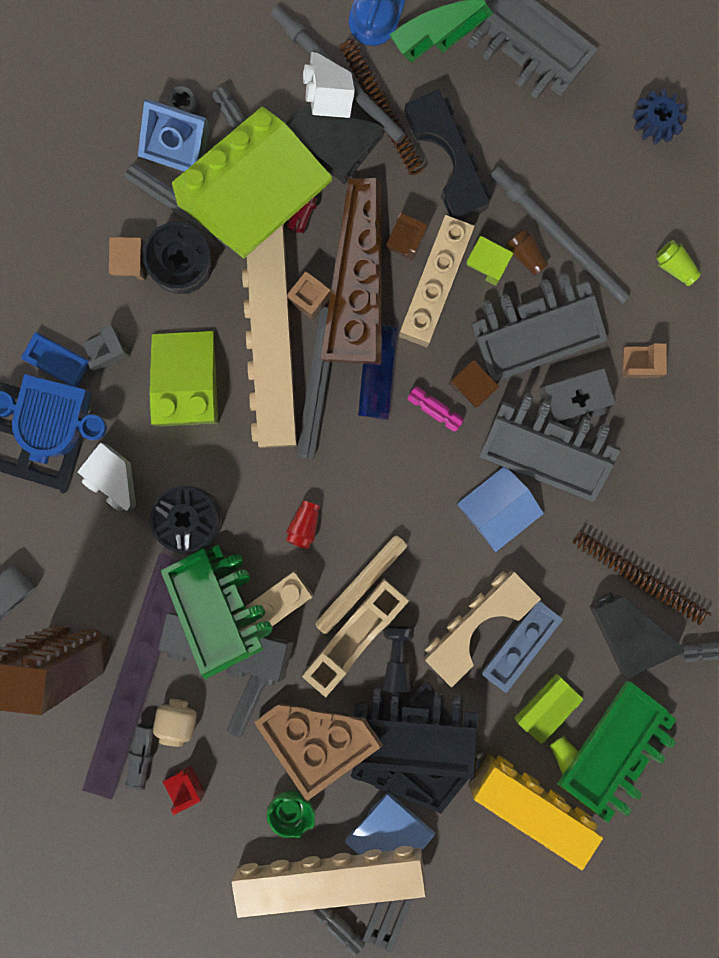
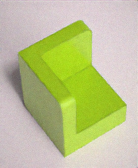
M480 236L466 264L487 275L485 281L496 286L513 252Z

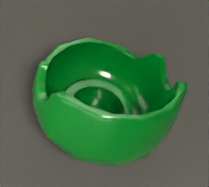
M284 791L274 797L267 807V823L274 833L283 838H300L309 828L313 829L315 825L314 807L310 800L306 801L299 791Z

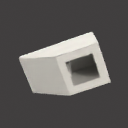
M311 52L310 65H304L303 83L307 84L306 101L311 102L312 114L350 118L355 91L351 72L319 53Z
M100 443L78 471L84 477L81 482L96 493L100 490L108 496L106 502L120 512L123 509L132 511L136 507L131 462L108 444Z

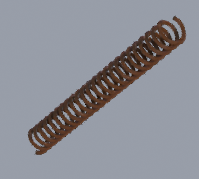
M350 38L343 44H339V47H341L340 51L344 52L343 56L347 58L346 62L350 63V68H353L352 73L356 74L355 78L359 79V84H362L361 89H364V92L370 97L372 94L380 91L381 86L367 92L368 89L375 87L378 81H374L367 87H364L365 84L373 81L375 76L368 77L372 74V70L366 71L370 65H365L358 71H355L356 68L364 65L367 60L359 61L363 58L364 54L357 55L361 49H355L358 44H352L355 38ZM366 71V72H365L364 74H362L361 76H358L359 73H362V72ZM379 92L371 99L374 101L384 95V92ZM387 97L381 98L376 104H382L387 100ZM387 102L383 104L380 108L383 110L390 105V103ZM388 108L384 112L389 114L393 111V108ZM396 113L390 114L389 117L391 119L394 118ZM398 118L393 120L395 124L399 121ZM405 135L401 141L405 140L408 135ZM391 138V142L394 143L393 147L397 148L396 153H399V158L403 159L402 164H406L405 169L409 170V175H416L425 170L426 167H423L418 171L412 172L415 168L422 165L423 162L421 161L414 166L408 167L411 163L417 161L420 156L405 162L417 152L412 151L408 155L403 156L404 153L413 149V145L399 151L402 147L408 145L411 140L396 146L398 143Z
M581 532L573 540L572 544H575L582 536L577 545V549H579L588 538L582 552H585L587 547L593 542L587 555H590L598 545L596 552L592 556L593 559L603 549L598 562L609 551L603 565H606L614 555L608 569L612 568L615 561L619 558L617 565L613 569V572H616L624 562L623 567L618 573L619 575H622L625 568L630 565L624 575V579L635 568L634 573L629 578V582H632L636 574L640 572L634 585H637L646 574L645 579L639 586L642 589L647 580L651 578L645 588V592H648L656 581L655 586L650 591V595H653L657 587L661 585L660 590L655 595V599L659 598L662 591L667 588L660 602H663L668 593L672 591L671 596L665 603L669 605L677 594L676 599L671 604V609L675 608L679 599L682 598V602L677 606L676 612H679L684 603L688 601L681 615H685L689 606L693 604L686 618L689 619L694 610L698 608V611L692 617V622H695L700 612L703 611V615L698 619L697 625L703 622L707 614L711 616V612H706L705 608L701 609L700 605L690 602L689 598L685 599L684 595L674 592L673 588L669 589V585L664 586V583L659 582L658 578L654 579L653 575L648 576V572H643L642 568L638 569L637 565L633 566L632 562L627 563V559H622V555L617 556V553L612 552L611 548L606 549V545L601 546V542L596 543V539H591L590 535L586 536L585 532Z

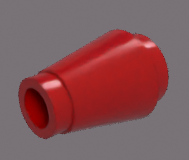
M302 501L301 506L285 532L288 534L286 542L309 549L310 544L315 542L320 506Z

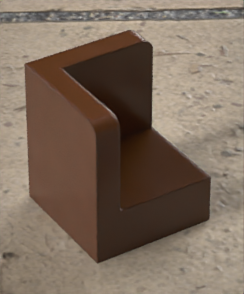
M399 213L395 227L386 244V249L413 261L424 239L428 225L403 213Z
M474 360L449 383L456 392L460 391L475 408L479 407L499 388Z

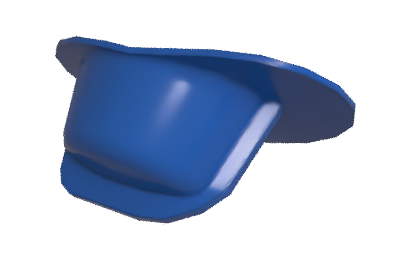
M354 0L349 15L351 33L356 40L364 45L377 46L384 44L391 38L390 34L397 28L405 0Z

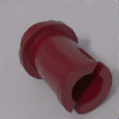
M313 197L289 219L286 228L293 231L299 219L300 221L295 232L304 235L313 209H317V205H315L317 199Z

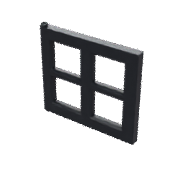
M0 382V391L9 393L18 400L20 388ZM90 405L88 407L86 416L91 414L92 409ZM0 423V431L14 435L12 426ZM81 434L76 446L64 454L58 476L31 469L30 453L23 448L21 449L17 464L0 459V472L59 489L60 493L64 494L68 490L83 436Z

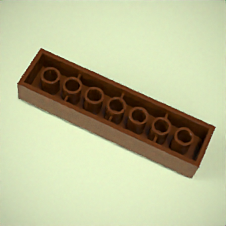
M50 625V628L35 631L34 635H25L24 639H16L15 643H6L5 647H0V711L41 716L104 674L108 636H100V631L95 629H81V632H69L68 626Z

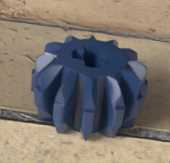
M662 89L658 95L652 90L646 95V99L641 98L638 101V110L634 111L632 117L639 121L634 126V130H644L642 140L652 136L654 145L658 144L661 138L668 143L673 139V135H679L682 132L683 127L681 124L685 123L687 115L680 113L684 110L685 103L676 104L677 93L669 98L667 97L666 89Z

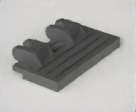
M484 0L493 14L483 21L484 23L478 28L467 44L473 50L488 34L494 41L484 51L482 57L485 60L489 61L506 40L508 42L501 51L520 66H523L531 58L532 62L519 76L516 84L522 87L529 81L533 73L537 72L543 79L535 85L531 93L536 99L552 82L554 77L557 80L550 89L561 97L598 50L536 0Z
M567 273L559 274L558 282L565 302L560 304L556 303L551 283L547 279L540 281L544 300L539 298L517 306L521 319L517 321L508 294L501 295L500 303L507 319V323L498 325L495 310L490 301L482 302L490 331L488 332L484 319L473 322L471 325L487 374L494 382L608 341L595 295L592 294L588 281L575 285L579 298L576 300Z
M528 393L524 395L514 419L511 417L516 406L503 402L479 457L595 502L620 452V447L608 443L603 453H599L608 436L610 425L603 423L599 427L593 442L589 443L583 439L591 427L592 418L584 416L571 442L570 439L574 429L552 420L548 421L544 431L540 430L549 412L551 402L544 400L538 409L535 420L525 417L527 410L532 404L533 395Z

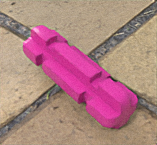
M414 387L408 395V401L415 406L420 405L422 407L421 410L441 423L443 421L446 423L445 426L451 431L456 432L464 421L462 416L456 412H450L449 407L433 396H427L426 391L420 387Z

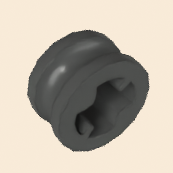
M178 86L170 91L168 95L170 107L191 114L195 113L197 101L194 93L189 88ZM186 96L189 97L187 98L189 106L185 107L182 105L176 108L178 106L176 102L178 97L180 99H184Z

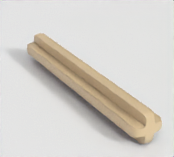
M396 535L384 546L316 621L315 625L322 633L328 634L407 548L406 542Z

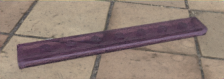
M162 553L158 555L83 785V791L111 800L114 797L135 733V725L138 724L161 653L159 645L167 613H173L175 610L161 570L181 559Z

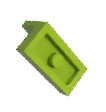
M555 674L514 719L539 743H544L580 705L583 698L558 674Z

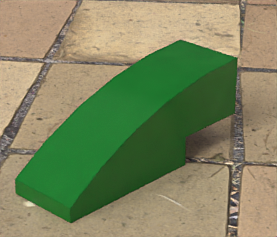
M464 0L423 13L392 32L390 36L405 58L412 63L434 45L443 54L493 13L484 0Z

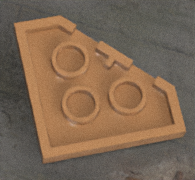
M278 704L254 722L306 801L313 798L384 746L366 719L294 705Z

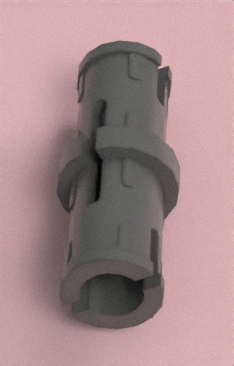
M143 723L135 725L132 750L128 751L127 757L130 760L127 781L125 782V786L128 789H145L148 763H151L153 754L150 753L154 734L153 725Z

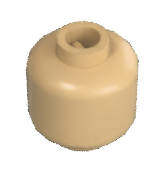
M170 699L169 704H163L157 708L153 733L159 738L160 744L183 747L184 742H188L193 738L197 713L192 708L187 707L188 701Z

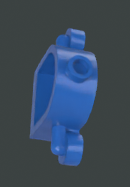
M24 374L17 402L11 394L0 391V417H8L14 414L12 420L14 437L18 444L30 453L29 460L48 464L49 457H59L71 451L78 443L81 434L86 439L99 440L107 432V424L103 418L97 415L86 416L92 392L85 389Z

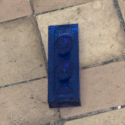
M381 324V365L363 364L358 416L379 420L389 419L397 328Z

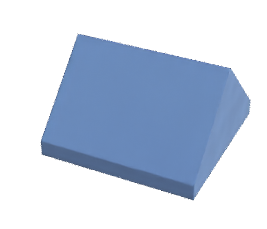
M145 99L138 156L186 171L204 155L211 134L207 119Z
M502 467L457 503L495 552L544 514L529 489L505 467Z

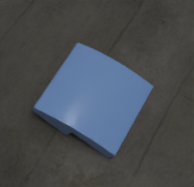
M387 792L369 810L367 817L347 836L345 843L359 855L372 849H379L382 852L394 851L401 846L421 848L422 851L434 837L435 832L390 792Z

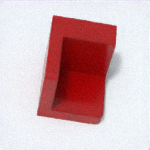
M192 765L163 780V784L173 802V806L170 809L173 815L201 802L206 793Z

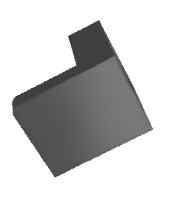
M111 324L99 329L101 335L83 344L90 359L88 365L90 369L96 372L129 357V353L117 328Z

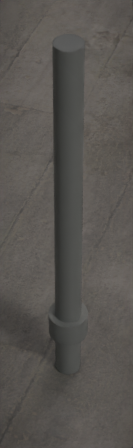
M276 6L272 10L271 15L286 30L285 34L294 43H299L310 55L311 52L319 53L334 62L307 34V29L298 20L294 21L280 6ZM353 81L355 89L353 99L383 127L396 143L400 142L404 138L405 133Z
M499 166L491 173V176L507 191L506 196L513 203L518 202L621 305L630 297L526 193L527 189L519 181L516 183Z

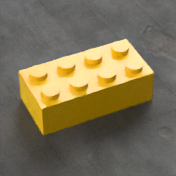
M488 754L477 770L476 777L468 784L473 799L583 871L603 840L602 835L597 830L599 825L592 820L593 817L578 806L573 810L566 803V799L556 791L550 789L547 793L539 785L540 782L526 772L522 776L518 774L513 768L514 765L504 757L498 755L495 759Z

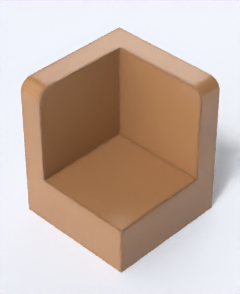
M109 237V274L112 276H135L138 280H145L146 267L143 262L145 242L141 238Z
M305 271L287 294V299L293 306L314 320L319 314L320 309L329 301L331 290Z
M654 343L648 347H624L622 349V378H660L667 375V344Z

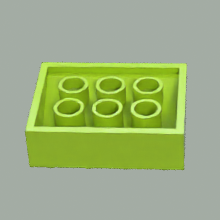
M262 106L172 181L177 205L244 259L332 181V176L282 120Z

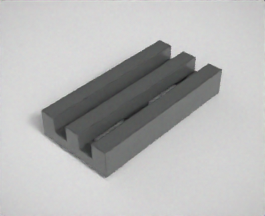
M404 899L388 940L384 939V936L399 900L391 901L376 936L372 933L385 903L377 902L362 941L374 943V946L378 948L381 946L386 951L392 952L413 899Z

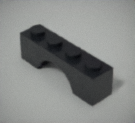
M440 89L406 103L404 115L416 141H427L437 144L449 155L453 165V177L442 190L441 199L448 215L463 221L486 211L490 203L491 193L486 182H480L476 173V171H479L478 163L473 153L468 154L464 146L466 136L460 125L456 126L451 115L454 114V110L449 98H443Z

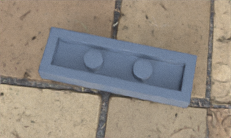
M539 601L521 619L480 673L507 693L563 619Z

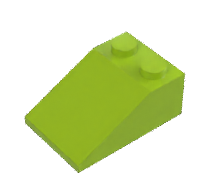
M214 331L152 334L150 368L151 425L161 427L218 423Z

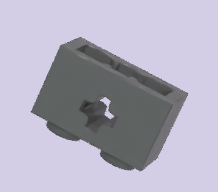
M605 368L547 385L540 389L543 401L551 402L548 412L549 420L559 422V424L564 426L579 422L577 416L589 413L590 418L607 414V407L615 404ZM576 394L584 396L585 401L581 402L580 405L579 403H572L571 398L575 397Z

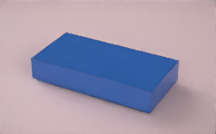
M34 332L20 358L66 384L77 388L89 368L88 362H90L37 332Z

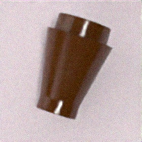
M525 228L521 229L505 243L509 251L513 252L512 256L525 266L533 276L548 266L532 232L528 233Z

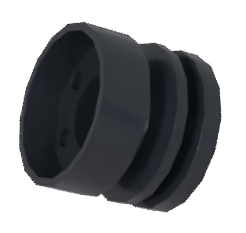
M168 222L157 227L147 237L143 248V262L148 274L162 289L173 294H189L199 290L208 281L213 269V256L205 237L194 226L184 222ZM183 254L188 262L187 264L182 263L181 267L177 268L172 260L173 258L178 259L179 255Z
M191 486L171 488L161 494L152 506L150 516L152 533L158 542L170 551L180 553L197 551L211 544L220 533L223 521L221 506L215 497L204 489ZM180 513L191 514V516L188 519L191 523L190 526H180Z

